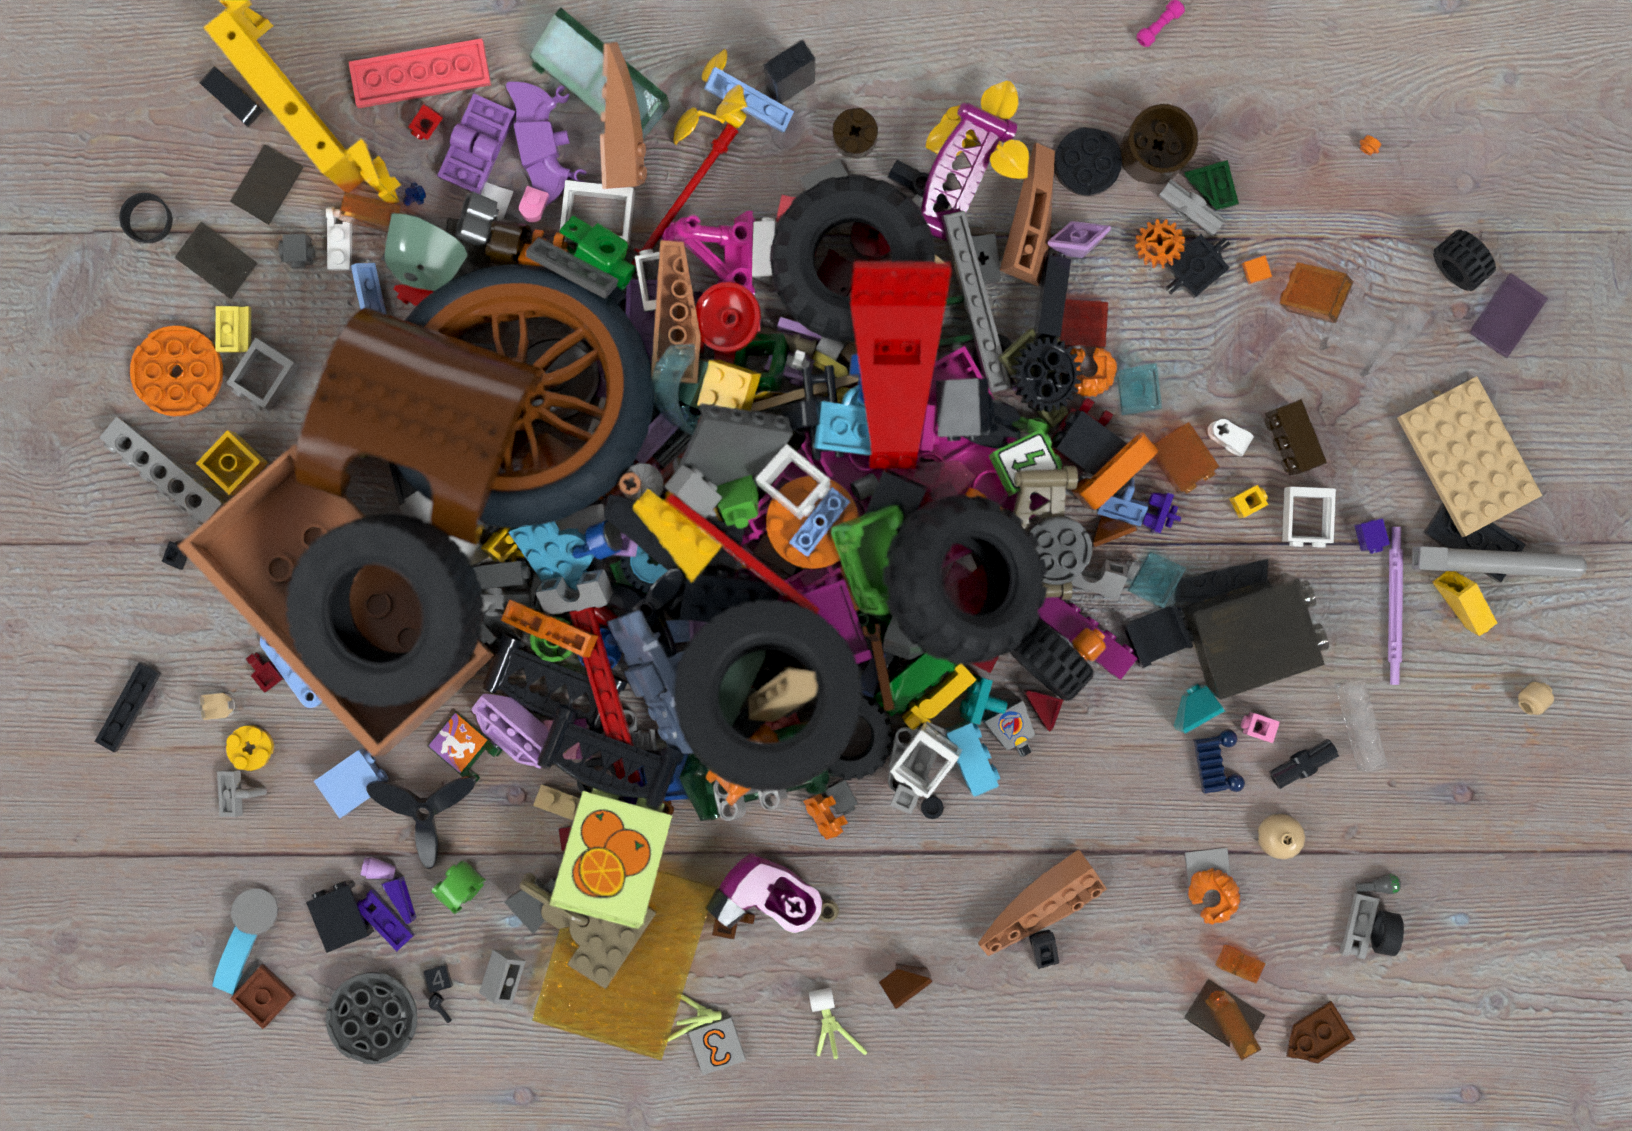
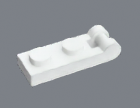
M344 206L342 209L326 207L327 269L329 271H352L351 207ZM336 218H343V224H336Z

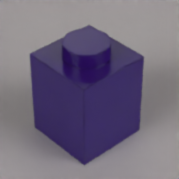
M1383 518L1354 525L1361 551H1369L1370 554L1384 551L1383 546L1390 545Z

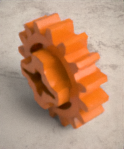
M1158 219L1155 220V225L1147 222V229L1140 228L1142 236H1136V242L1138 243L1135 244L1136 251H1139L1138 258H1144L1145 265L1152 262V268L1154 269L1157 264H1160L1161 268L1164 269L1167 262L1172 266L1173 259L1180 260L1179 252H1184L1185 250L1184 245H1182L1185 243V237L1181 236L1182 229L1176 230L1175 222L1168 225V219H1165L1163 224H1160ZM1158 242H1162L1163 245L1158 246Z

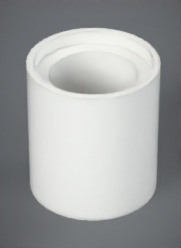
M831 987L809 991L812 1012L835 1008Z

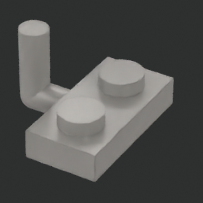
M240 770L217 771L220 817L243 816L242 798L263 796L267 793V789L264 786L241 789Z

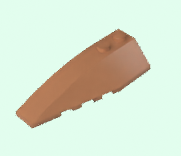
M605 43L603 76L607 78V82L602 88V98L606 101V108L604 112H601V121L605 122V134H600L602 189L635 187L644 184L647 178V169L644 166L646 146L643 143L640 112L632 80L618 43Z
M660 240L652 380L664 383L697 384L700 331L684 242Z

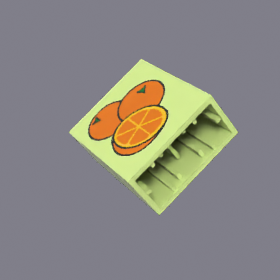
M594 788L592 793L583 791L549 905L639 929L643 925L672 816L662 813L664 803L656 810L646 806V800L643 798H638L635 806L618 801V795L602 792Z

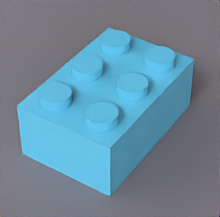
M964 720L946 728L948 730L946 738L962 749L957 763L973 797L999 787L997 780L1000 779L996 767L993 764H989L988 759L991 758L987 746L984 743H980L979 738L982 737L978 725Z

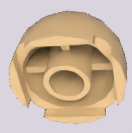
M1287 814L1270 815L1259 826V845L1265 853L1273 858L1282 860L1293 858L1304 847V829L1296 819Z

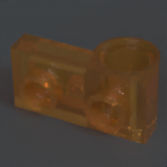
M1224 944L1215 963L1220 969L1257 984L1266 964L1227 944Z

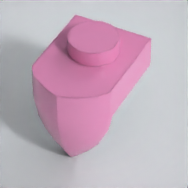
M529 186L526 187L519 205V211L527 222L533 223L541 220L549 199V193Z

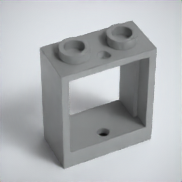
M255 338L226 384L233 387L231 392L237 396L250 398V404L259 410L263 408L272 410L300 367V364L263 340ZM260 351L284 366L264 399L239 384Z

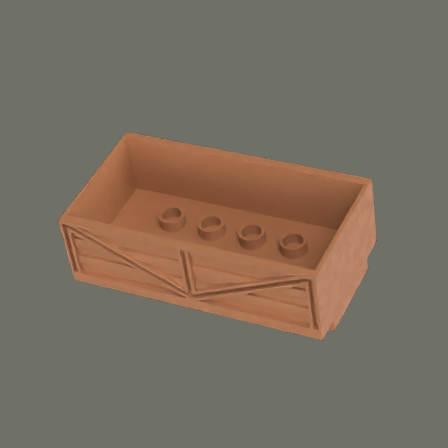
M294 444L178 547L373 756L386 755L474 677L476 672L492 659L495 654L483 642L476 640L478 644L473 654H471L472 656L453 678L417 700L396 706L377 707V705H363L362 702L356 703L348 700V697L343 698L334 693L333 689L330 690L321 683L322 680H317L310 672L311 669L306 667L300 657L302 656L300 653H297L293 644L295 642L294 638L291 639L288 627H290V623H287L286 611H288L286 598L289 595V592H287L289 581L293 579L291 575L295 566L298 565L297 562L315 540L333 528L366 516L346 494L344 498H340L298 483L295 470L297 446ZM365 565L356 575L350 591L351 614L358 630L369 642L382 650L393 653L410 652L416 645L423 626V611L416 591L406 578L395 570L382 565Z

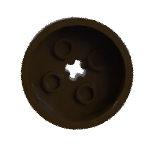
M1156 104L1143 110L1122 137L1120 150L1122 165L1125 171L1136 181L1159 185L1173 179L1188 164L1196 152L1198 131L1193 119L1186 111L1171 104ZM1157 145L1160 147L1159 150H1153L1152 148L1153 146Z

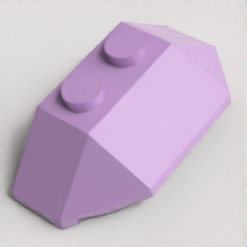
M483 694L471 709L473 714L476 715L482 732L516 762L541 768L537 765V758L548 735L547 727L511 697Z

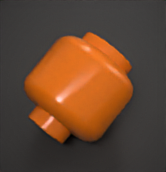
M1084 628L1072 640V646L1086 661H1094L1106 649V644L1103 641L1105 636L1096 628L1093 631L1089 628Z

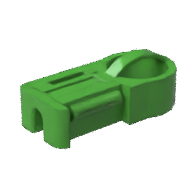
M1021 417L1019 421H1014L1012 424L1018 430L1031 434L1041 429L1044 434H1048L1050 428L1046 421L1039 418L1027 419Z

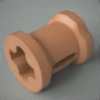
M628 472L622 476L619 484L623 492L634 494L639 490L641 482L635 473ZM633 477L636 486L626 489V484L623 481Z

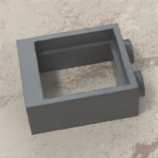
M527 561L474 567L477 574L476 579L477 581L479 580L481 589L528 584L530 579L533 578L532 567L528 565Z

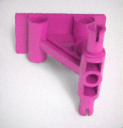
M747 210L734 218L733 226L719 225L718 227L697 225L701 222L697 216L693 215L672 222L665 229L664 234L661 236L662 240L684 242V246L719 277L718 283L734 282L746 287L755 295V288L752 286L753 223L756 222L753 217V211ZM702 242H713L720 245L724 249V263Z

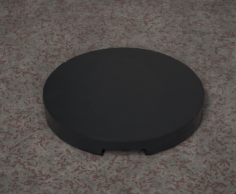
M1083 127L1070 132L1060 142L1054 157L1055 173L1061 184L1072 193L1081 196H1094L1109 189L1117 180L1122 166L1121 150L1116 140L1107 132L1095 128Z

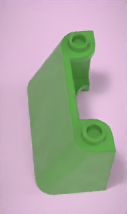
M891 505L846 521L831 529L832 538L855 603L863 613L883 615L889 612L886 603L889 595L887 586H883V569L885 566H888L889 559L886 557V553L893 536L898 534L896 528H899L903 521V514L898 505Z

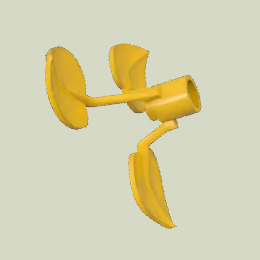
M725 48L712 57L704 67L702 72V80L704 82H707L713 68L716 67L723 71L727 62V50ZM736 85L726 93L716 110V115L701 110L697 111L695 107L687 110L676 124L673 135L674 144L677 146L679 141L683 140L695 129L700 116L718 120L722 124L726 121L736 129L739 128L746 119V114L741 110L747 107L743 87Z
M1004 81L989 87L981 98L982 110L1003 120L1014 116L1018 108V93L1014 84L1011 81ZM946 120L935 126L926 140V149L938 154L948 136L960 122ZM966 133L967 139L980 145L977 138ZM964 140L962 141V147H963V148L965 147V141H964ZM1008 140L1003 146L1002 142L999 141L995 151L990 156V164L1002 176L1013 179H1026L1028 177L1029 164L1028 149L1024 143L1018 140Z

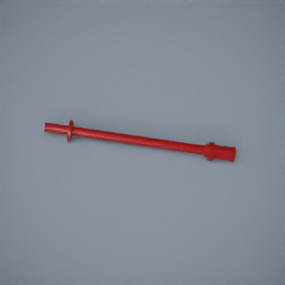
M727 123L718 138L711 142V152L642 249H634L637 256L640 255L639 251L654 248L664 234L665 229L671 224L718 156L727 153L728 146L739 133L735 127ZM635 258L631 263L634 266H636Z

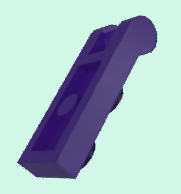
M371 889L366 893V898L357 902L362 916L397 952L415 934L381 899L378 892ZM372 903L377 907L373 912L369 909Z

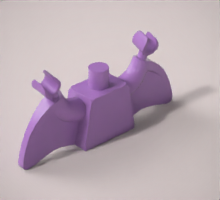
M507 82L506 88L516 107V123L513 124L522 166L530 176L532 188L549 193V199L546 204L548 206L563 193L565 180L569 181L570 178L573 181L585 182L578 180L576 174H587L583 169H578L575 173L571 172L570 169L562 167L557 160L560 157L558 146L570 144L567 130L554 132V128L551 122H549V114L557 107L556 104L558 102L564 104L568 101L569 93L566 96H560L559 93H562L565 87L559 86L555 96L551 98L544 90L532 84Z

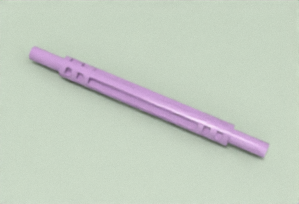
M1392 527V548L1389 549L1388 662H1390V685H1399L1400 662H1402L1403 549H1401V527Z

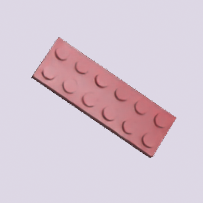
M482 38L349 62L354 97L358 109L491 85Z

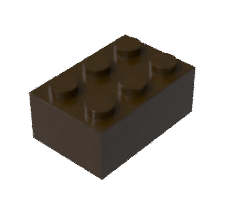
M1302 399L1264 413L1266 416L1264 418L1265 425L1269 431H1272L1274 436L1273 445L1277 452L1280 451L1283 459L1281 460V465L1284 471L1288 472L1289 476L1304 473L1327 463Z

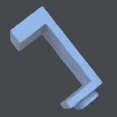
M365 748L356 751L314 781L339 819L370 798L366 791L368 783L377 780L388 782L389 778L385 771L376 766L374 763L376 761L375 757L368 750L366 751Z

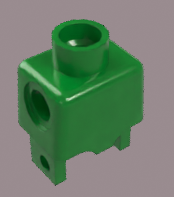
M572 215L560 229L561 234L579 244L577 250L567 246L568 252L617 278L618 283L616 287L621 290L625 289L636 270V266L624 260L628 249L627 241L600 223L592 227Z

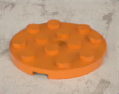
M167 326L148 334V337L141 345L136 347L130 364V378L135 393L150 409L167 416L183 417L198 413L215 399L223 381V363L220 353L215 350L213 342L202 333L184 326ZM179 365L183 372L179 377L175 378L172 375V369L174 366Z
M811 476L800 477L784 485L778 492L799 508L819 483ZM829 479V488H834L847 498L850 503L808 557L789 542L811 513L798 519L774 498L769 505L766 516V529L769 540L777 553L795 566L817 569L827 567L839 561L840 558L832 538L831 529L834 526L859 517L857 507L850 494L840 484ZM819 498V499L813 504V505H815L813 511H814L815 508L818 506V504L822 501V499ZM818 518V526H823L824 520L822 518Z

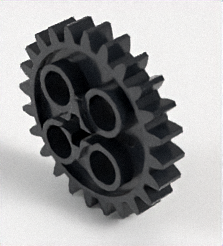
M1049 337L1033 339V343H1026L1027 349H1019L1022 356L1014 357L1018 365L1011 366V368L1016 370V374H1012L1011 378H1015L1017 382L1012 384V387H1019L1016 396L1023 395L1021 402H1029L1028 408L1036 407V411H1043L1044 409V412H1051L1052 409L1060 410V406H1067L1066 400L1074 399L1071 392L1079 391L1075 384L1081 383L1076 378L1082 372L1077 371L1076 367L1081 365V362H1074L1077 354H1070L1071 346L1064 348L1065 341L1058 342L1057 338H1050L1049 340ZM1049 354H1050L1051 357H1052L1051 363L1048 362V355H1049ZM1031 366L1034 367V375H1033V376H1032L1031 373H1030V368H1031ZM1060 373L1063 376V380L1061 383L1059 382ZM1042 386L1045 387L1044 395L1041 393Z

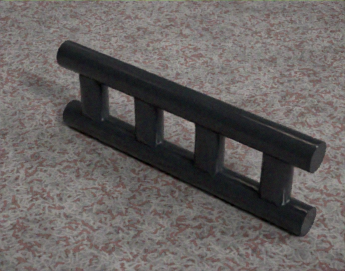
M824 366V374L813 375L811 374V367L802 368L805 401L817 400L818 406L821 401L838 404L834 366ZM826 383L828 396L814 397L813 384ZM815 425L809 427L812 460H821V452H829L830 450L814 448L817 426ZM834 451L835 458L844 457V452Z

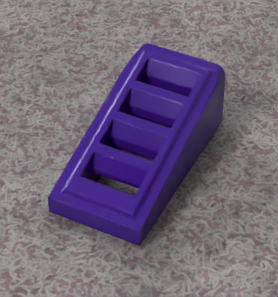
M400 876L382 883L383 889L405 923L413 922L416 919V914L405 878Z

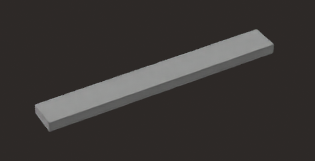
M965 210L944 215L941 218L983 376L988 378V388L991 393L1012 388L1008 372L997 358L1002 354V349Z

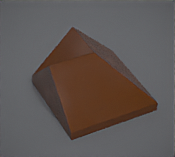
M896 964L895 970L882 979L879 984L895 1009H898L930 985L933 980L928 968Z

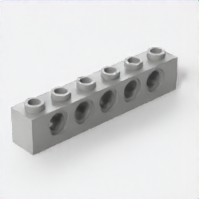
M116 416L99 437L105 442L104 446L113 453H119L123 457L121 460L126 465L132 468L135 466L140 471L139 475L148 482L152 480L158 485L156 489L165 496L170 495L175 499L174 504L184 511L187 509L192 513L191 518L200 525L204 524L228 503L126 418ZM130 438L132 445L127 450L125 447V442L127 439ZM148 453L149 461L144 464L142 460L143 455ZM165 467L167 474L164 478H161L160 470ZM182 481L184 483V490L179 493L177 485ZM197 496H200L202 499L199 507L195 505V498Z

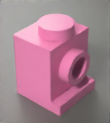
M1249 712L1248 716L1245 715L1243 717L1241 728L1244 729V734L1273 743L1280 722ZM1256 722L1260 723V728L1258 730L1254 729Z

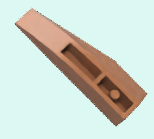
M1037 142L1033 145L1028 164V177L1023 182L1000 271L1035 286L1040 284L1050 247L1048 246V241L1051 239L1055 157L1054 150Z
M1078 849L1024 889L992 923L978 944L987 956H990L1071 915L1075 911H1079L1092 899L1099 897L1107 888Z

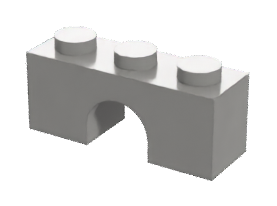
M1106 559L1103 567L1097 571L1084 569L1072 581V586L1079 587L1084 591L1099 593L1107 598L1119 599L1127 580L1128 566Z
M601 569L584 572L577 583L578 590L570 588L563 577L542 580L535 593L545 614L559 615L572 610L581 611L589 607H603L608 604L614 591L605 570Z

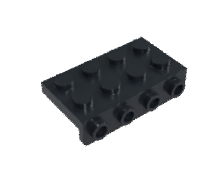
M722 565L717 567L706 566L692 583L686 578L680 620L709 623L718 614L724 613L725 610L734 606H740V604L761 600L777 601L779 593L747 568L730 569Z

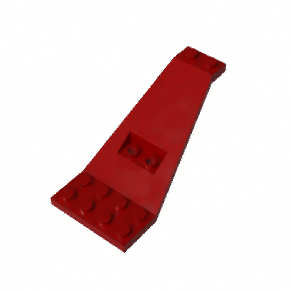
M854 262L850 303L871 443L870 469L916 468L951 272L950 262Z

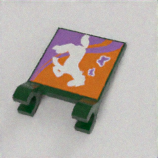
M457 711L453 713L427 745L462 777H475L476 783L481 777L470 770V768L486 750L493 757H498L503 749L486 737Z

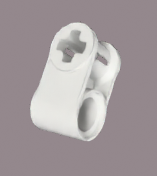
M1226 419L1214 421L1207 428V434L1211 440L1240 457L1244 455L1254 438L1250 432ZM1219 426L1222 427L1221 431L1223 432V434L1220 435L1218 434L1220 430L1217 428Z

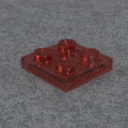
M1066 299L1060 341H1065V346L1105 348L1108 302Z

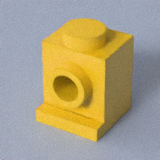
M1254 485L1229 498L1239 518H1245L1268 505L1266 501L1268 496L1262 487L1259 488L1258 485ZM1247 497H1250L1252 499L1251 505L1247 504Z

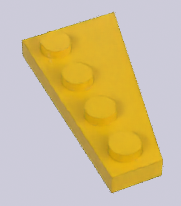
M649 489L633 505V510L648 529L656 535L660 544L671 554L675 563L682 568L691 583L721 549L719 543Z

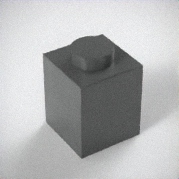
M844 778L825 788L827 796L832 795L836 801L833 807L837 814L843 813V815H846L856 809L854 806L858 804Z

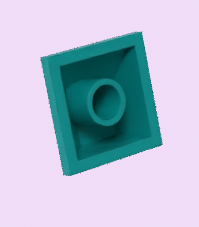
M1196 683L1186 689L1187 693L1181 697L1174 728L1186 734L1225 712V710L1206 685Z

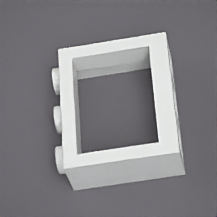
M565 180L560 229L572 216L574 195L626 200L623 234L620 237L627 241L628 246H630L635 200L634 188L602 189V184ZM565 236V242L578 244Z

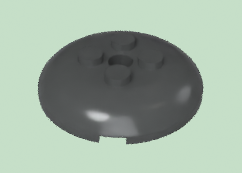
M377 972L358 974L346 980L333 993L326 1010V1028L332 1043L345 1057L363 1062L362 1064H380L397 1057L412 1041L418 1022L416 1003L409 990L394 977ZM369 1012L378 1014V1021L371 1020Z

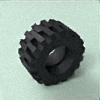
M1464 230L1454 231L1433 250V257L1443 275L1454 285L1466 291L1475 290L1496 270L1495 260L1488 248L1477 237Z

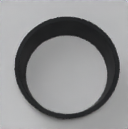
M138 193L129 197L122 205L119 215L120 225L124 233L131 239L144 243H155L164 239L169 234L173 223L172 214L168 206L162 199L151 193ZM157 201L164 205L166 209L167 222L165 228L155 238L143 240L131 228V213L141 202Z

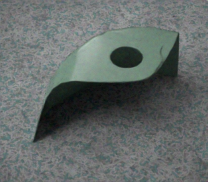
M392 213L386 240L385 261L395 277L405 285L432 291L451 281L467 257L464 246L455 237L425 220L407 214ZM417 265H423L424 270L422 271L418 269ZM412 273L417 276L418 280L409 281L403 274Z

